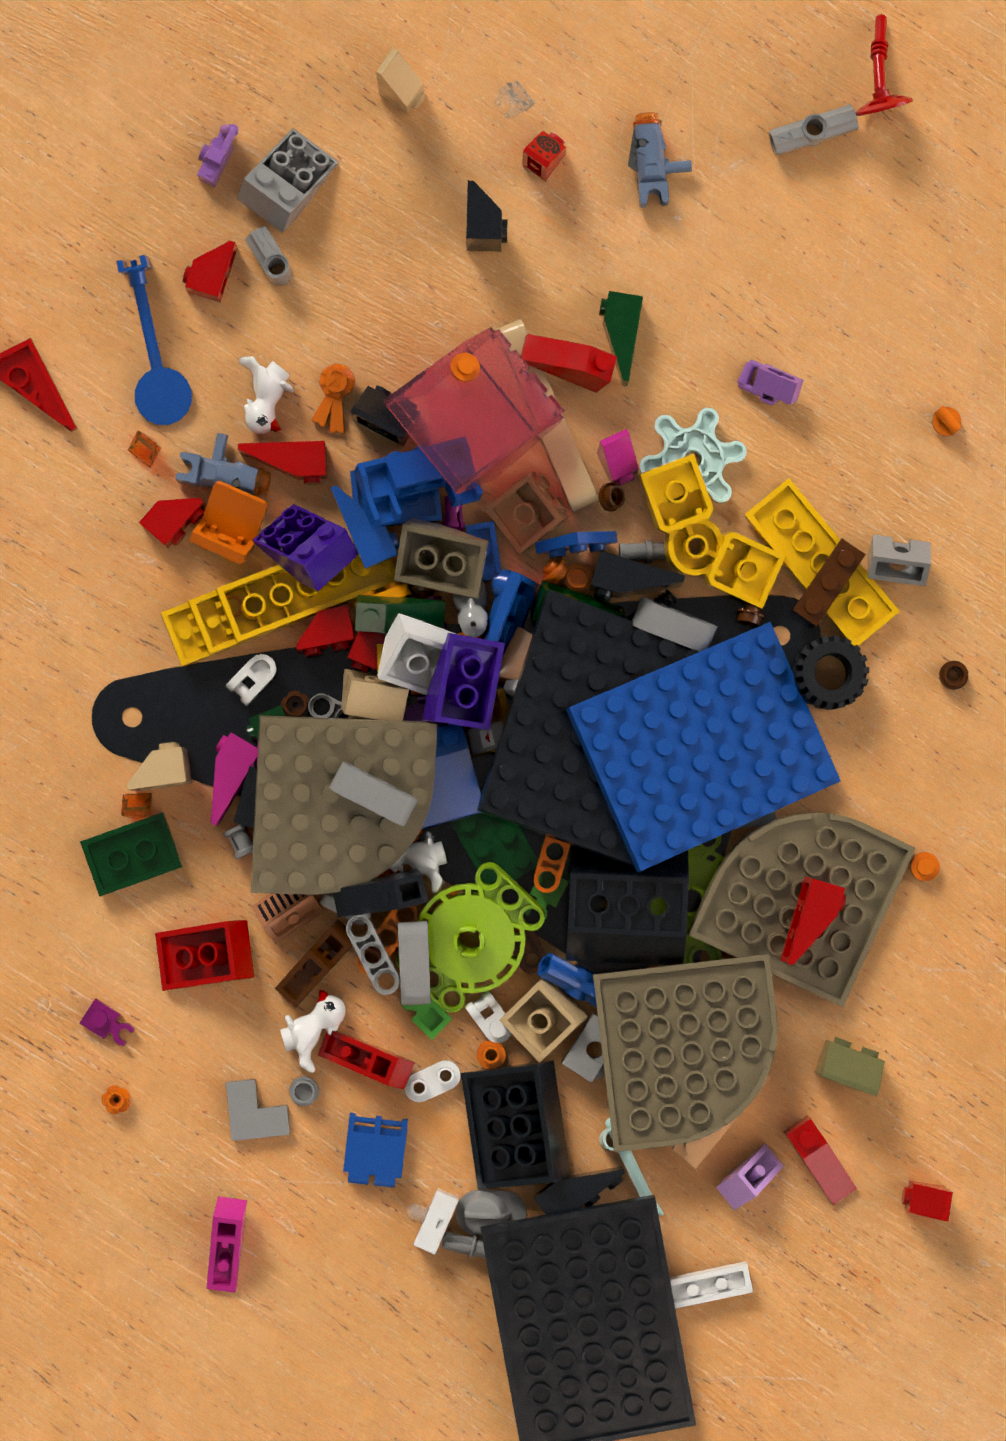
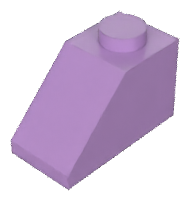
M764 1144L734 1168L716 1188L731 1207L736 1210L757 1197L784 1165L770 1148Z

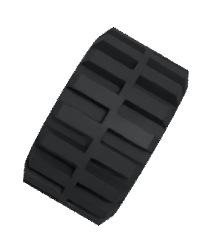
M825 636L810 642L801 649L800 654L794 660L796 663L792 667V672L794 673V682L798 692L805 698L807 704H812L818 709L834 710L852 704L856 701L857 697L862 695L864 686L868 684L869 679H866V676L869 673V667H866L865 661H867V658L860 653L861 648L858 645L854 646L851 644V640L847 638L842 639L840 636ZM834 656L843 663L846 678L840 688L827 690L817 682L815 666L822 657Z

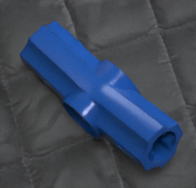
M550 952L542 957L538 964L537 972L540 977L561 987L570 996L582 1002L587 1001L597 1008L593 979L595 973L577 963L573 965Z

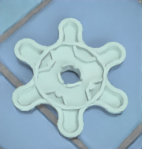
M712 408L702 409L697 416L696 423L689 428H682L671 416L662 415L657 418L654 426L656 432L664 440V448L657 455L645 456L640 462V471L643 473L682 458L689 452H696L701 457L699 469L708 493L715 502L724 503L731 497L732 490L730 485L724 481L722 470L728 463L742 461L747 454V449L742 442L732 441L730 443H723L716 438L715 427L719 421V416L716 410Z

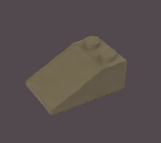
M411 518L402 525L394 581L478 599L488 541L441 524Z

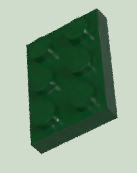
M164 812L80 841L99 897L183 867Z
M485 813L450 822L477 870L482 864L492 862L500 866L515 881L537 867L538 858L518 825ZM485 869L481 873V878L486 884H493L497 880V874L492 869Z

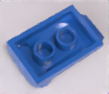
M506 569L496 573L491 582V589L495 599L490 612L488 631L484 638L485 640L505 643L503 655L517 627L523 629L539 587L538 583L526 576Z

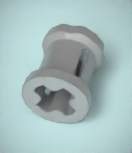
M238 825L223 833L224 837L229 839L236 853L234 855L236 860L253 851V842L247 831L248 826Z

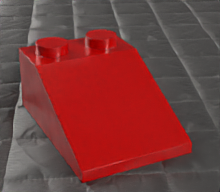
M247 920L224 921L155 933L162 991L255 978Z

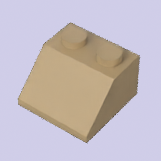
M344 669L341 708L344 714L348 715V719L370 718L403 721L409 689L378 679V674Z
M176 742L159 744V750L151 751L129 780L127 790L136 792L192 784L188 750L180 747L179 743L176 744Z
M542 978L499 1021L540 1063L588 1016L561 987Z

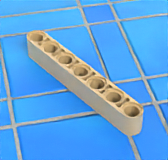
M519 319L495 329L496 339L570 510L574 512L599 501L545 372L519 361L524 340L528 334L522 320Z

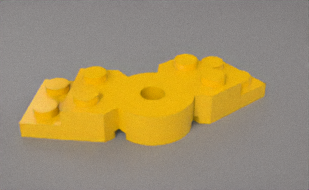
M690 454L638 474L647 498L646 504L655 529L666 534L663 546L664 554L669 564L683 574L703 575L705 584L762 609L786 555L736 532L729 531L721 534L718 527L709 521L714 508L695 455ZM693 538H697L700 542V549L696 554H692L688 548L689 542Z

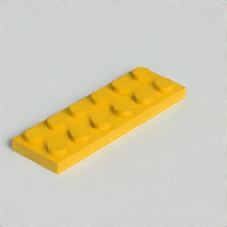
M790 478L785 480L743 515L771 549L786 555L783 564L805 590L840 541V538ZM859 564L825 615L845 638L852 641L851 644L859 646L900 611L874 579H868V572Z

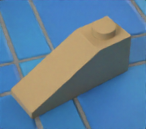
M392 48L376 71L379 95L408 114L412 108L417 109L425 97V94H423L424 85L400 53Z

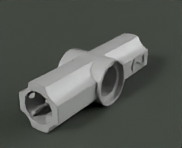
M850 104L822 114H811L804 120L770 130L768 134L772 150L778 156L806 146H817L824 140L858 130L859 126L855 110ZM816 125L819 127L821 134L817 136L810 135L806 127Z

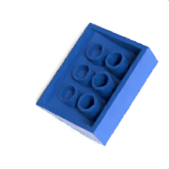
M449 724L437 728L433 795L421 830L483 813L477 811L481 792L463 727L460 725Z

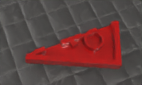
M31 338L0 353V380L69 431L73 432L78 429Z

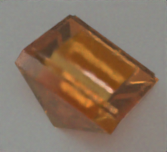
M141 431L136 432L128 448L131 454L149 468L153 466L161 450L160 445L154 438Z
M152 793L124 794L121 816L140 820L151 815Z

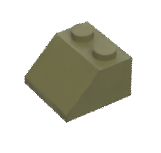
M835 1037L833 1042L826 1040L815 1073L829 1080L877 1096L885 1063L884 1060L878 1058L879 1052L862 1047L861 1052L850 1048L851 1042Z

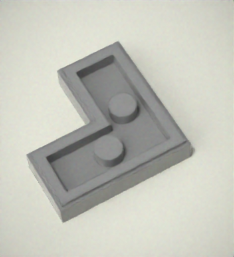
M256 1079L226 1082L232 1141L291 1134L288 1105L258 1107Z

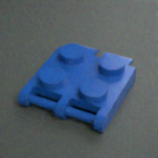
M350 1113L343 1172H349L348 1183L368 1185L369 1176L375 1175L374 1186L395 1187L396 1178H402L408 1119L393 1121L382 1119V1116L367 1118L358 1117L356 1113ZM355 1122L375 1124V1127L355 1125ZM381 1125L401 1127V1130L394 1128H381Z

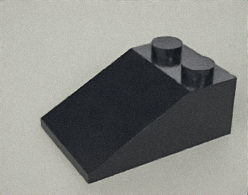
M601 551L589 590L594 592V597L610 601L611 597L622 598L680 588L685 576Z

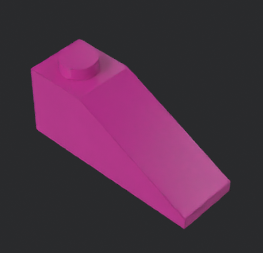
M625 429L601 440L597 455L610 483L618 482L622 486L635 479L634 474L638 473L639 467L628 430Z
M230 733L228 737L223 735L215 748L219 752L215 761L211 823L215 826H219L245 783L249 766L257 760L258 748L233 733Z
M218 1196L212 1222L206 1289L236 1292L247 1200Z

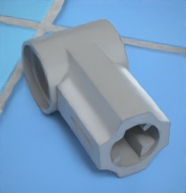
M266 226L252 231L245 238V241L264 270L268 280L276 286L287 284L292 277V270L288 259L283 255ZM281 264L285 266L281 274L274 275L271 273V269L275 265Z

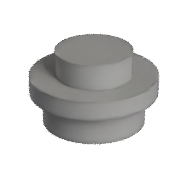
M302 1076L292 1082L289 1094L292 1101L297 1105L308 1106L317 1099L319 1088L312 1078Z

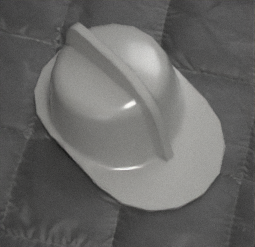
M502 1190L470 1191L461 1198L456 1209L457 1221L461 1228L468 1234L476 1235L477 1237H482L481 1226L524 1219L527 1216L526 1207L521 1198L512 1192Z

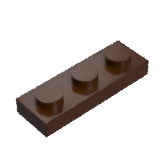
M841 538L792 611L816 627L866 554Z

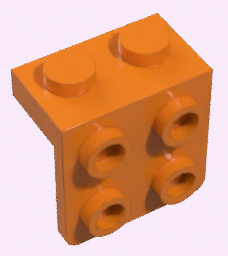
M216 481L212 487L203 518L192 531L189 541L204 550H210L225 557L228 561L237 562L242 565L254 549L255 544L252 540L259 535L268 504L265 500L227 483Z

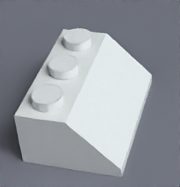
M398 613L385 636L377 675L378 679L427 695L447 634L453 632Z

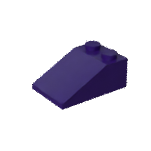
M448 633L428 688L423 719L490 730L505 643Z

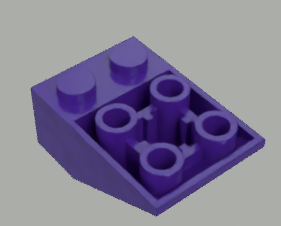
M295 504L284 510L274 522L265 527L252 540L256 546L300 583L316 591H319L359 555L345 528Z

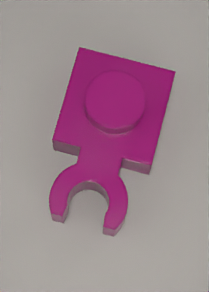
M95 998L80 1021L81 1025L103 1039L106 1038L108 1033H111L114 1041L122 1046L126 1045L127 1042L120 1037V1031L122 1029H127L131 1033L135 1031L131 1024H120L117 1022L121 1013Z

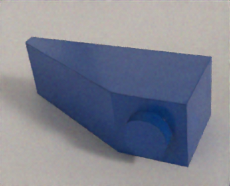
M336 485L330 487L364 567L368 569L398 556L396 549L399 548L400 543L395 532L389 533L384 525L372 528L365 509Z

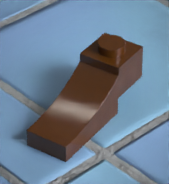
M337 919L274 988L295 1008L300 1005L353 946L347 935L346 926Z

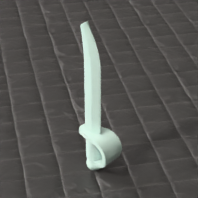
M608 1118L605 1122L607 1128L600 1134L599 1143L603 1149L614 1151V1147L611 1148L606 1143L607 1133L612 1138L610 1118ZM631 1150L618 1152L639 1196L652 1195ZM657 1204L658 1214L663 1216L664 1212Z

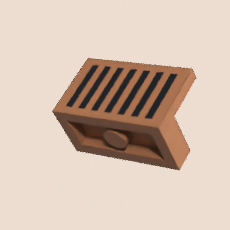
M269 894L251 906L262 927L275 944L324 912L316 898L308 894Z

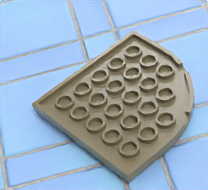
M259 715L251 893L313 895L341 892L342 887L368 882L395 864L416 839L430 808L434 787L438 724L436 722ZM343 761L418 799L405 826L394 823L329 788Z
M821 812L800 813L775 819L749 833L725 856L714 873L686 934L737 958L769 954L771 973L843 1007L916 848L865 823L837 814ZM804 876L844 887L846 902L844 908L838 912L833 922L794 965L780 961Z
M769 954L593 975L614 1152L673 1146L704 1138L731 1123L753 1101L769 1073L777 1042V1013Z

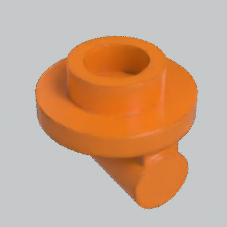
M942 406L933 415V428L942 436L954 435L962 428L961 416L954 408Z

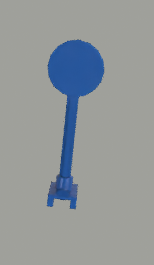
M146 255L139 256L141 265H137V261L133 260L130 261L131 267H128L127 262L118 260L116 262L119 273L128 275L130 287L134 289L151 370L146 372L137 383L135 404L139 413L147 421L157 425H170L180 421L188 413L192 403V390L187 379L180 372L164 368L162 365L145 284H147L145 271L152 269L150 258Z

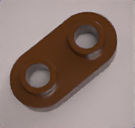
M525 930V951L519 966L528 974H536L539 968L538 964L542 957L546 956V953L535 931ZM521 941L515 943L513 954L516 959L520 952ZM532 953L538 957V961L534 965H530L527 962V956Z

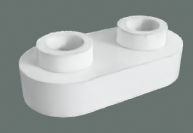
M449 1060L435 1063L410 1075L405 1087V1093L414 1102H424L453 1089L459 1083L460 1069L454 1062ZM443 1070H448L451 1072L452 1077L450 1080L444 1081L441 1079L440 1073ZM415 1083H423L425 1090L422 1093L415 1092L413 1088Z

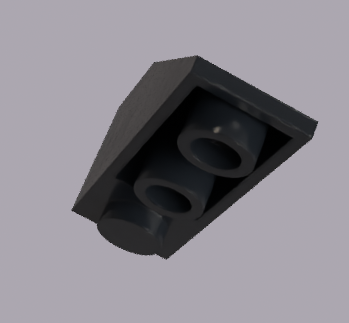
M417 868L377 877L368 882L340 888L341 892L333 893L338 917L396 910L428 902L423 876Z
M620 1166L571 1175L569 1178L549 1183L534 1195V1200L545 1214L578 1209L583 1205L589 1207L601 1198L598 1195L607 1187L609 1190H612L624 1180L622 1175L625 1174V1170Z

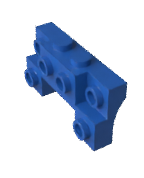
M465 437L431 446L422 444L411 451L403 453L401 451H394L383 458L359 463L354 470L364 496L362 504L372 528L400 520L402 512L397 501L400 498L445 487L452 507L479 501L483 494L474 471L470 449Z

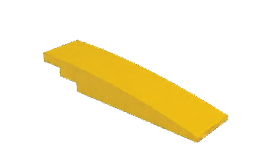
M358 555L319 591H316L300 583L280 565H276L218 587L216 590L190 599L184 604L162 611L160 615L180 665L184 667L315 616L320 610L335 608L355 600L362 593L382 589L385 585L395 582V568L392 560L389 559L366 569L360 555ZM228 595L237 596L242 601V613L237 618H234L233 615L238 613L240 604L236 599L231 598L227 600L226 596Z

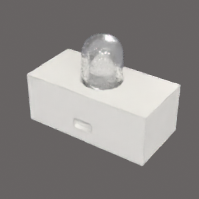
M437 1188L429 1208L419 1203L408 1205L406 1209L408 1218L422 1224L415 1238L414 1246L436 1254L459 1201L458 1196Z

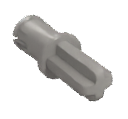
M450 1232L445 1233L442 1248L467 1254L468 1258L474 1256L486 1259L483 1241L477 1239L476 1235H473L471 1238Z

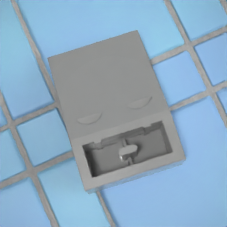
M292 128L244 178L237 199L283 233L301 214L339 162Z

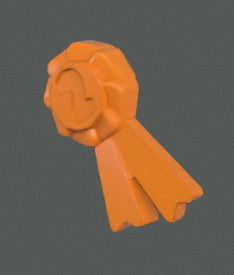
M334 363L322 370L319 384L326 396L313 416L312 422H319L321 427H325L331 414L330 433L336 431L344 433L343 398L352 393L355 377L348 366Z

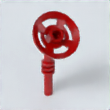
M879 14L875 18V34L870 51V58L873 61L875 93H872V101L866 103L855 112L856 116L872 114L913 102L911 97L890 95L889 89L886 90L885 60L888 57V42L886 41L887 17L883 14Z

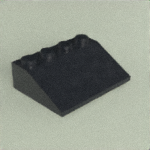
M554 1060L461 1073L478 1189L554 1183L571 1177Z

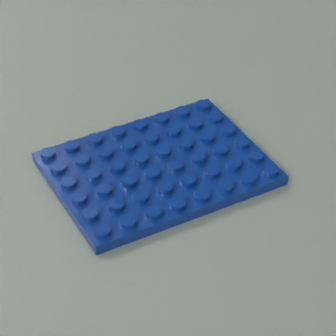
M771 622L566 709L637 872L841 781L807 703L798 692L794 682V674Z

